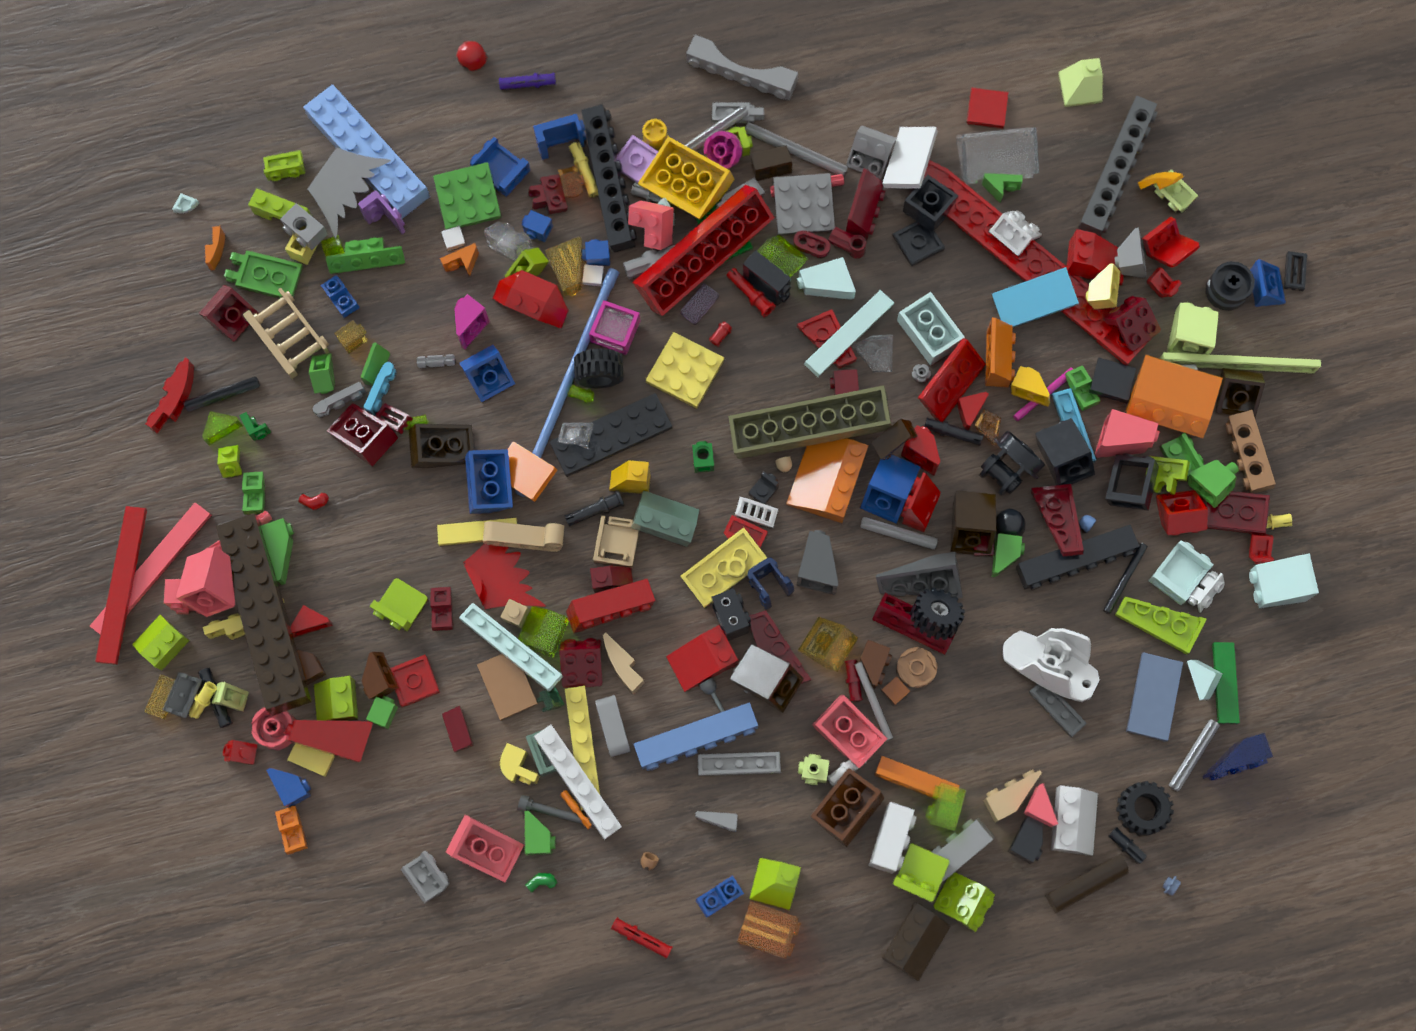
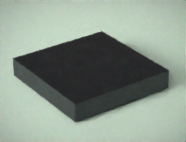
M914 222L892 235L911 267L945 249L936 232L932 233L918 222Z
M1098 358L1089 393L1127 404L1136 368Z

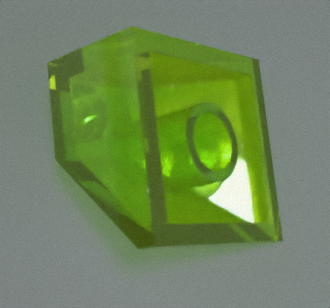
M781 235L768 239L757 250L790 278L808 260L803 253Z

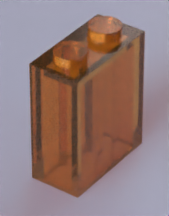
M750 901L737 943L786 959L787 955L791 956L794 947L791 940L793 935H798L801 923L797 922L798 917Z

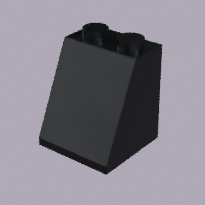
M1072 418L1035 433L1037 445L1056 485H1072L1095 475L1091 450Z

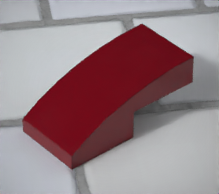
M451 587L431 588L432 630H453Z

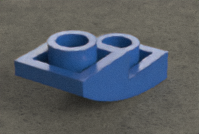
M337 275L321 285L343 318L360 308Z
M731 876L698 897L696 902L707 918L744 893L735 878Z

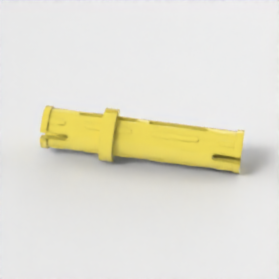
M575 142L569 146L575 160L574 165L580 172L589 197H595L599 194L597 184L588 164V157L585 156L580 142Z

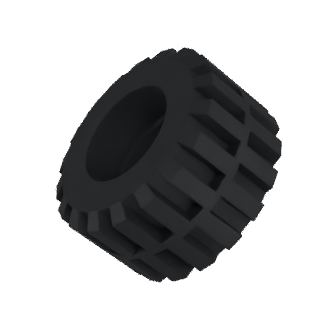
M590 349L576 354L574 357L575 382L588 388H607L621 383L624 379L623 355L610 349Z
M1143 781L1142 783H1135L1120 794L1121 797L1117 801L1119 806L1116 807V812H1119L1120 815L1117 817L1123 821L1122 826L1124 828L1128 827L1129 832L1137 833L1139 836H1148L1160 832L1171 822L1172 818L1170 816L1174 814V810H1171L1173 801L1168 799L1171 797L1170 794H1165V788L1162 786L1158 787L1157 783ZM1146 797L1153 803L1155 815L1152 820H1143L1136 814L1134 805L1137 798Z

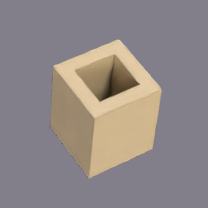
M509 599L501 618L503 621L522 629L530 610L528 607Z

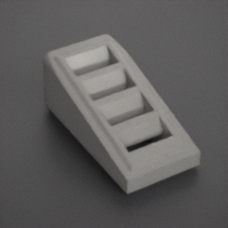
M696 812V818L736 832V814Z

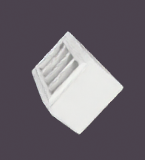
M740 497L735 517L773 528L778 509ZM744 505L748 506L746 514L742 513ZM752 507L755 508L754 516L750 515ZM759 510H763L761 519L757 518ZM767 511L771 512L769 522L765 521Z

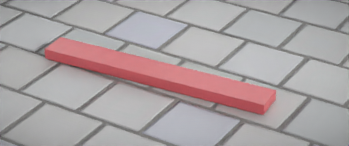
M196 502L135 572L127 615L212 516ZM106 607L90 625L100 635Z

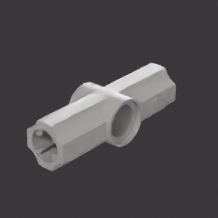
M675 245L659 251L652 249L643 253L642 257L624 262L623 266L628 279L643 274Z

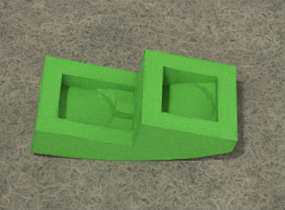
M1083 365L1065 373L1069 387L1072 389L1073 395L1082 411L1100 403L1101 400L1098 395L1089 393L1092 379Z
M243 473L242 491L244 498L242 511L244 515L261 514L264 512L265 505L264 473Z

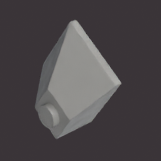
M1135 228L1117 249L1118 257H1115V266L1120 268L1122 275L1146 278L1143 241L1139 228Z

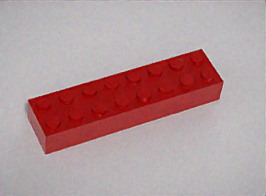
M744 185L632 283L650 309L663 316L770 223L774 216L758 190Z

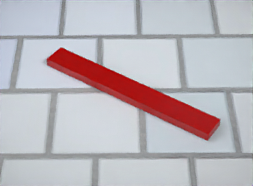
M125 507L95 660L97 663L118 664L147 514L146 508Z

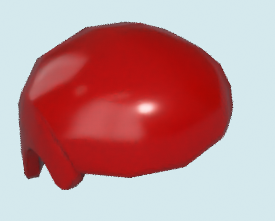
M475 41L464 42L456 54L461 66L467 67L470 71L480 69L487 60L485 50Z

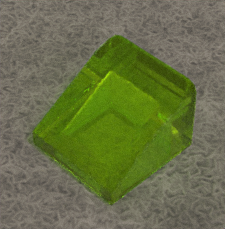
M339 235L336 238L331 237L321 241L325 256L345 254Z

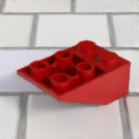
M924 472L921 478H916L901 514V517H904L902 524L923 533L941 494L936 485Z

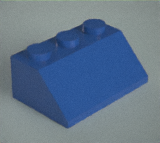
M508 449L468 451L465 461L470 514L492 513L513 508Z

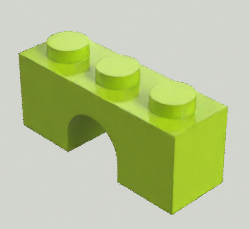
M256 188L248 205L255 215L271 220L272 217L281 219L296 203ZM299 205L301 208H303L307 213L311 215L308 208Z

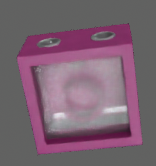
M603 300L589 333L591 343L627 355L640 324V313Z

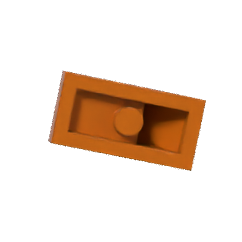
M473 243L440 258L446 272L457 270L461 265H464L470 276L479 252L476 244Z

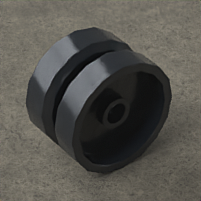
M1230 261L1222 263L1215 269L1206 284L1205 293L1207 299L1214 307L1220 310L1231 311L1238 309L1252 293L1255 279L1250 269L1239 262Z

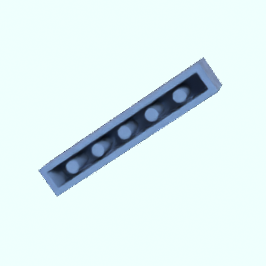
M749 702L634 743V747L642 769L646 768L647 771L658 768L659 763L666 761L667 764L677 761L679 756L686 755V757L695 755L698 753L697 750L705 747V750L716 747L718 742L724 741V743H729L736 740L735 736L741 734L744 736L755 733V729H758V724Z

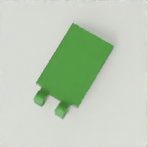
M247 250L245 255L235 252L231 253V263L240 265L238 272L226 269L224 274L226 281L236 282L235 286L237 288L276 298H282L278 291L279 288H282L284 292L289 291L294 297L303 269L302 264Z

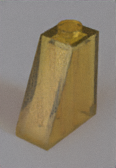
M580 236L545 250L546 258L564 297L567 295L573 296L582 290L583 244Z

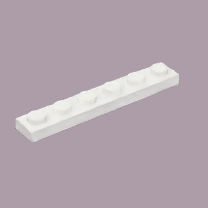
M550 725L534 736L535 740L603 839H606L620 829L622 826L553 726Z

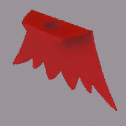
M483 544L472 556L463 562L484 609L505 607L509 599L524 606L546 607L540 600L525 593L532 589L531 586L519 584L530 573L525 569L513 568L518 562L521 552L505 553L509 547Z

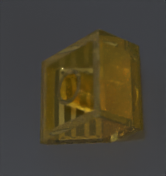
M818 617L798 651L820 665L838 672L858 637L846 626Z

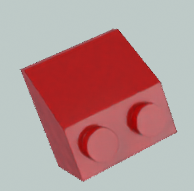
M916 425L914 429L917 437L909 439L904 443L901 456L934 476L940 464L934 435L931 434L932 432L928 428Z
M1195 490L1176 492L1174 495L1170 493L1156 495L1161 524L1167 535H1179L1188 532L1197 533L1207 530L1208 509Z

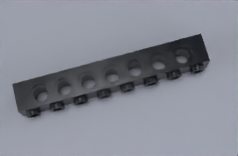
M603 104L583 109L581 111L609 246L614 253L636 247L635 240L637 235L635 229H632V226L628 224L629 211L627 206L630 205L628 195L624 193L626 183L624 177H621L620 174L623 171L620 160L616 158L619 150L617 144L613 141V138L616 136L614 128L610 126L609 122L612 121L611 113L605 109ZM610 158L608 162L603 163L606 159ZM613 175L610 180H607L609 176ZM617 192L615 196L610 197L612 193ZM617 209H621L619 213L614 214ZM624 226L623 230L617 231L619 227Z

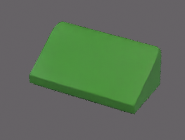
M377 343L372 344L361 374L364 384L373 386L381 367H383L384 363L388 362L390 352Z

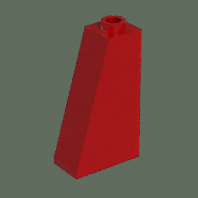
M293 720L291 724L288 723L284 735L287 736L286 741L350 761L360 762L373 722Z

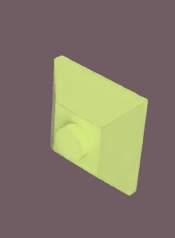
M1099 58L1080 60L1058 73L1065 107L1102 102L1103 74Z

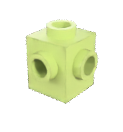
M809 754V757L804 758V762L800 761L798 774H802L801 780H805V783L810 785H817L818 782L826 783L829 760L821 759L820 755ZM814 767L817 771L812 772L810 768Z

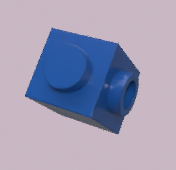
M532 210L528 216L525 215L522 221L524 234L532 240L538 239L545 242L553 228L551 218Z
M594 239L585 242V249H582L583 261H587V265L610 266L608 240L600 241Z

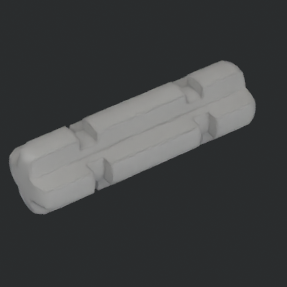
M447 354L446 356L433 355L427 358L425 356L417 357V366L419 368H426V366L440 367L445 366V364L447 366L455 365V356L453 354Z

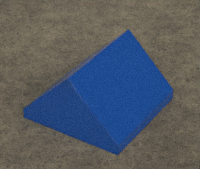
M1261 259L1257 260L1250 269L1255 279L1253 289L1255 307L1285 304L1279 267Z

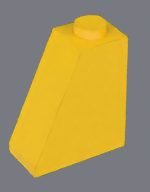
M629 460L612 470L609 491L618 490L619 492L642 494L643 490L649 492L651 477L649 462Z

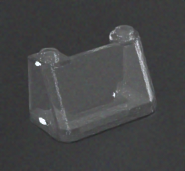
M1037 127L956 135L962 181H966V184L978 183V179H982L984 173L1023 175V179L1034 178V174L1039 173Z

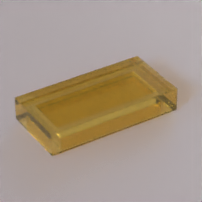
M160 674L145 708V713L165 720L168 712L162 709L175 679Z

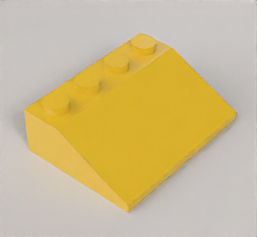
M668 136L638 182V185L662 199L666 198L669 203L700 220L725 195L735 178L730 170Z

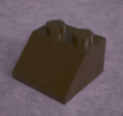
M1222 368L1220 377L1223 379L1217 396L1216 413L1235 415L1252 410L1256 418L1265 386L1262 373Z

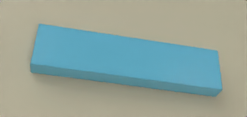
M1072 389L1052 393L1060 421L1073 419L1091 450L1092 459L1095 462L1096 458Z

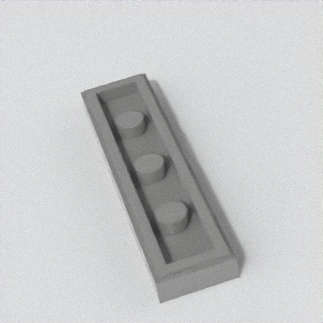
M780 752L698 755L699 776L781 773Z

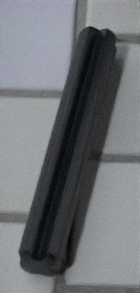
M254 376L184 401V406L190 412L258 388L260 383L258 378Z

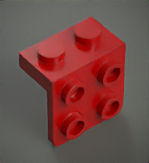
M1169 217L1142 238L1147 256L1172 268L1179 265L1200 248L1199 242L1179 233L1176 219Z

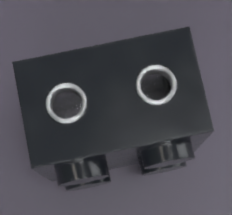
M733 588L711 597L712 608L728 641L749 633L751 619L748 612H744L742 609L744 608V602L740 592L736 593Z

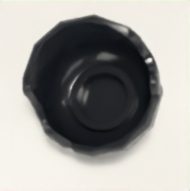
M1008 508L1000 511L996 516V530L998 534L1022 536L1025 532L1026 522L1019 511Z

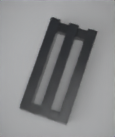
M1291 251L1286 253L1284 289L1305 290L1307 253ZM1292 256H1293V257H1294V260H1293V274H1292V283H1290L1291 263H1292ZM1300 257V284H1297L1298 258Z

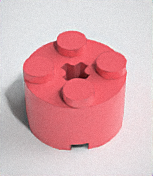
M264 707L255 714L252 720V735L259 744L269 749H284L292 744V742L286 741L287 736L284 735L288 723L291 724L296 719L288 711L272 716ZM273 725H276V731L272 728Z

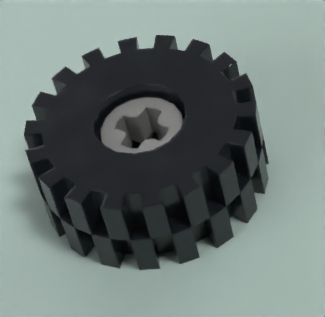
M932 588L931 591L925 589L924 592L919 593L910 611V615H912L910 618L911 622H915L913 626L915 628L919 627L921 634L927 633L926 637L928 638L934 636L935 640H939L940 637L943 640H946L948 636L949 638L953 637L958 631L965 610L962 609V603H957L959 599L951 597L952 593L950 592L944 593L943 589L939 591L936 588Z

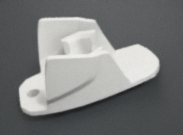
M1051 628L1036 637L1020 630L1009 637L1003 645V658L1007 664L1035 683L1060 696L1080 702L1086 701L1091 698L1100 680L1098 671L1089 664L1091 652L1090 639L1082 634L1063 628Z

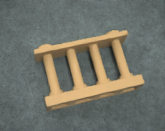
M279 288L278 291L282 298L258 315L257 313L253 315L248 310L243 316L286 373L293 379L298 375L295 371L298 364L321 348L328 354L327 346L329 344L323 336L318 337L292 303L295 299L289 291L284 292L282 288ZM286 304L294 311L270 329L264 330L261 326L264 319ZM299 318L305 327L282 344L278 343L275 345L272 341L275 338L274 335ZM310 333L316 340V343L293 359L287 360L283 355L286 353L285 350Z

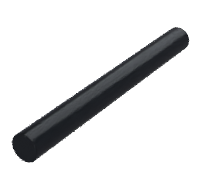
M1140 543V547L1136 550L1103 611L1105 613L1111 614L1148 547L1146 544Z

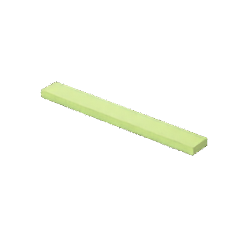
M1164 352L1159 358L1178 365L1196 364L1197 368L1214 369L1228 368L1235 370L1315 373L1321 367V360L1167 352Z

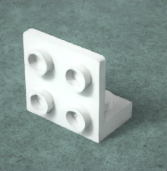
M1010 211L1003 213L989 232L1019 256L1032 240L1040 238L1042 234L1035 224H1029L1024 220L1025 216L1021 212Z

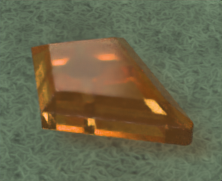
M983 409L975 427L981 434H984V437L993 446L997 445L993 439L995 437L998 438L1001 417Z

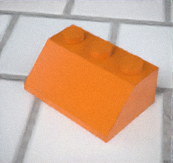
M998 318L991 319L986 334L985 386L1009 387L1011 381L1015 378V369H1012V363L1015 362V351H1012V344H1015L1016 333H1012V325Z

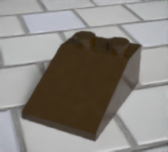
M415 424L408 430L411 468L466 464V454L468 451L474 450L472 425Z

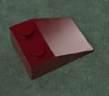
M354 403L327 430L332 437L372 467L398 439V436L388 424Z

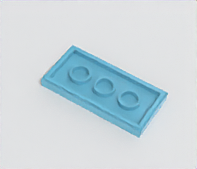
M1066 267L992 293L1000 319L1013 327L1079 304Z

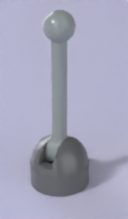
M712 677L700 684L701 690L705 694H711L719 710L724 712V708L714 693L717 688L714 678Z

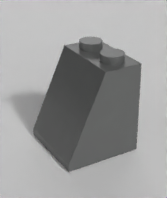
M821 530L810 531L796 586L835 595L838 578L830 536Z

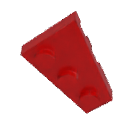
M832 309L797 324V328L818 349L841 328ZM851 346L833 363L838 369L856 362L857 358Z

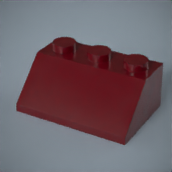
M864 168L848 216L846 232L852 235H861L867 241L869 234L873 235L876 225L873 223V220L879 216L881 207H878L879 201L883 202L886 190H883V181Z

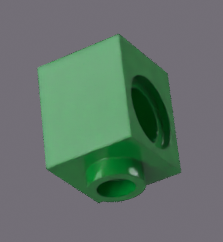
M700 441L692 445L695 473L714 471L712 443ZM700 453H706L708 457L706 459H700L698 458V455Z

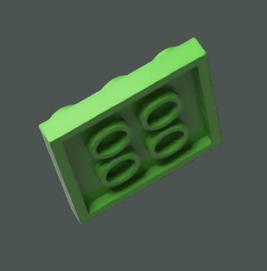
M488 162L433 176L446 230L502 218Z

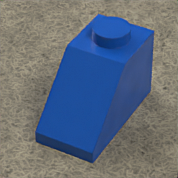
M272 768L267 769L285 807H292L311 796L309 792L311 786L306 778L303 779L297 775Z

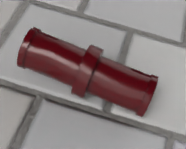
M857 660L845 661L847 679L845 680L849 688L850 702L863 700L860 687L861 680L854 665L857 664Z

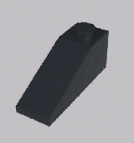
M1026 815L1008 852L1029 864L1033 863L1034 860L1038 861L1043 852L1040 849L1043 844V823Z

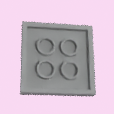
M830 173L773 178L778 235L796 234L802 230L811 233L833 231L835 224Z

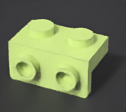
M1182 179L1162 189H1159L1157 183L1154 184L1156 188L1154 192L1161 199L1166 197L1170 201L1168 205L1175 212L1179 210L1182 213L1199 197Z

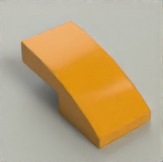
M1177 172L1156 173L1145 177L1138 184L1140 189L1157 183L1159 189L1178 182L1184 176L1182 173Z

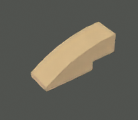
M605 633L603 638L611 664L623 684L634 695L644 684V679L632 669L636 664L635 660Z

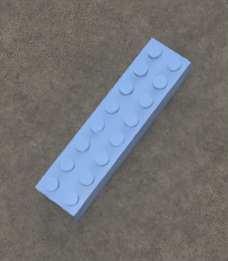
M333 84L303 106L308 118L335 148L362 156L391 160L382 166L369 169L375 176L363 179L374 191L376 190L380 195L384 194L387 197L391 208L395 207L401 214V219L430 197L427 187Z

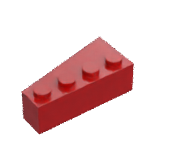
M647 578L572 600L566 613L573 634L620 617H628L637 611H648L654 604L655 598Z

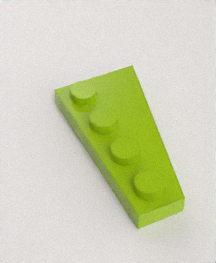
M1129 597L1123 598L1115 614L1120 619L1187 655L1190 653L1207 620L1203 617L1198 618L1188 613L1176 612L1166 607L1154 606L1151 603Z

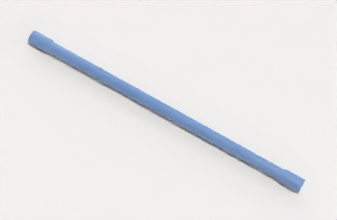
M608 269L599 296L533 450V454L539 458L542 457L575 378L574 357L576 354L587 349L590 342L589 333L603 300L607 301L619 275V272L615 269ZM517 490L515 491L517 495L526 497Z

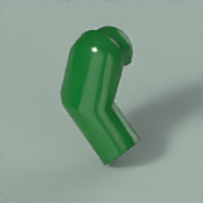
M538 873L525 886L532 893L540 885L554 888L557 885V880L551 873Z

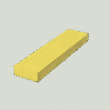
M517 518L487 520L517 524ZM487 521L437 525L438 545L483 542L484 523Z

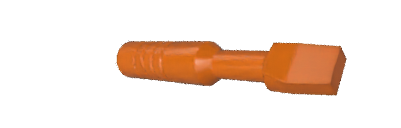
M567 790L563 791L561 797L571 810L579 816L585 827L590 829L591 823L580 811L579 805Z

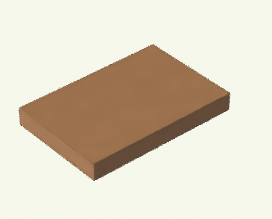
M503 654L477 665L500 721L538 705L525 672Z

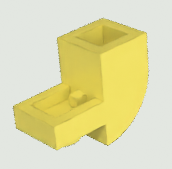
M507 743L500 759V767L504 776L514 784L518 776L520 777L519 781L530 785L531 782L537 784L540 776L522 768L528 753Z

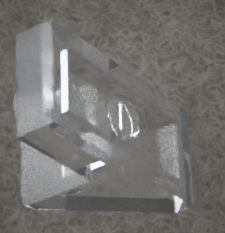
M592 422L563 423L558 441L562 444H578L588 449L594 424Z

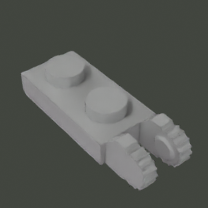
M357 382L315 404L313 412L319 418L329 415L331 409H340L345 406L346 402L362 398V394L366 393L362 384Z

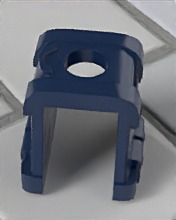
M773 558L761 561L748 571L750 586L759 594L760 602L765 610L772 607L771 600L758 580L769 573L774 575L787 596L794 592L793 583L788 576L784 577Z

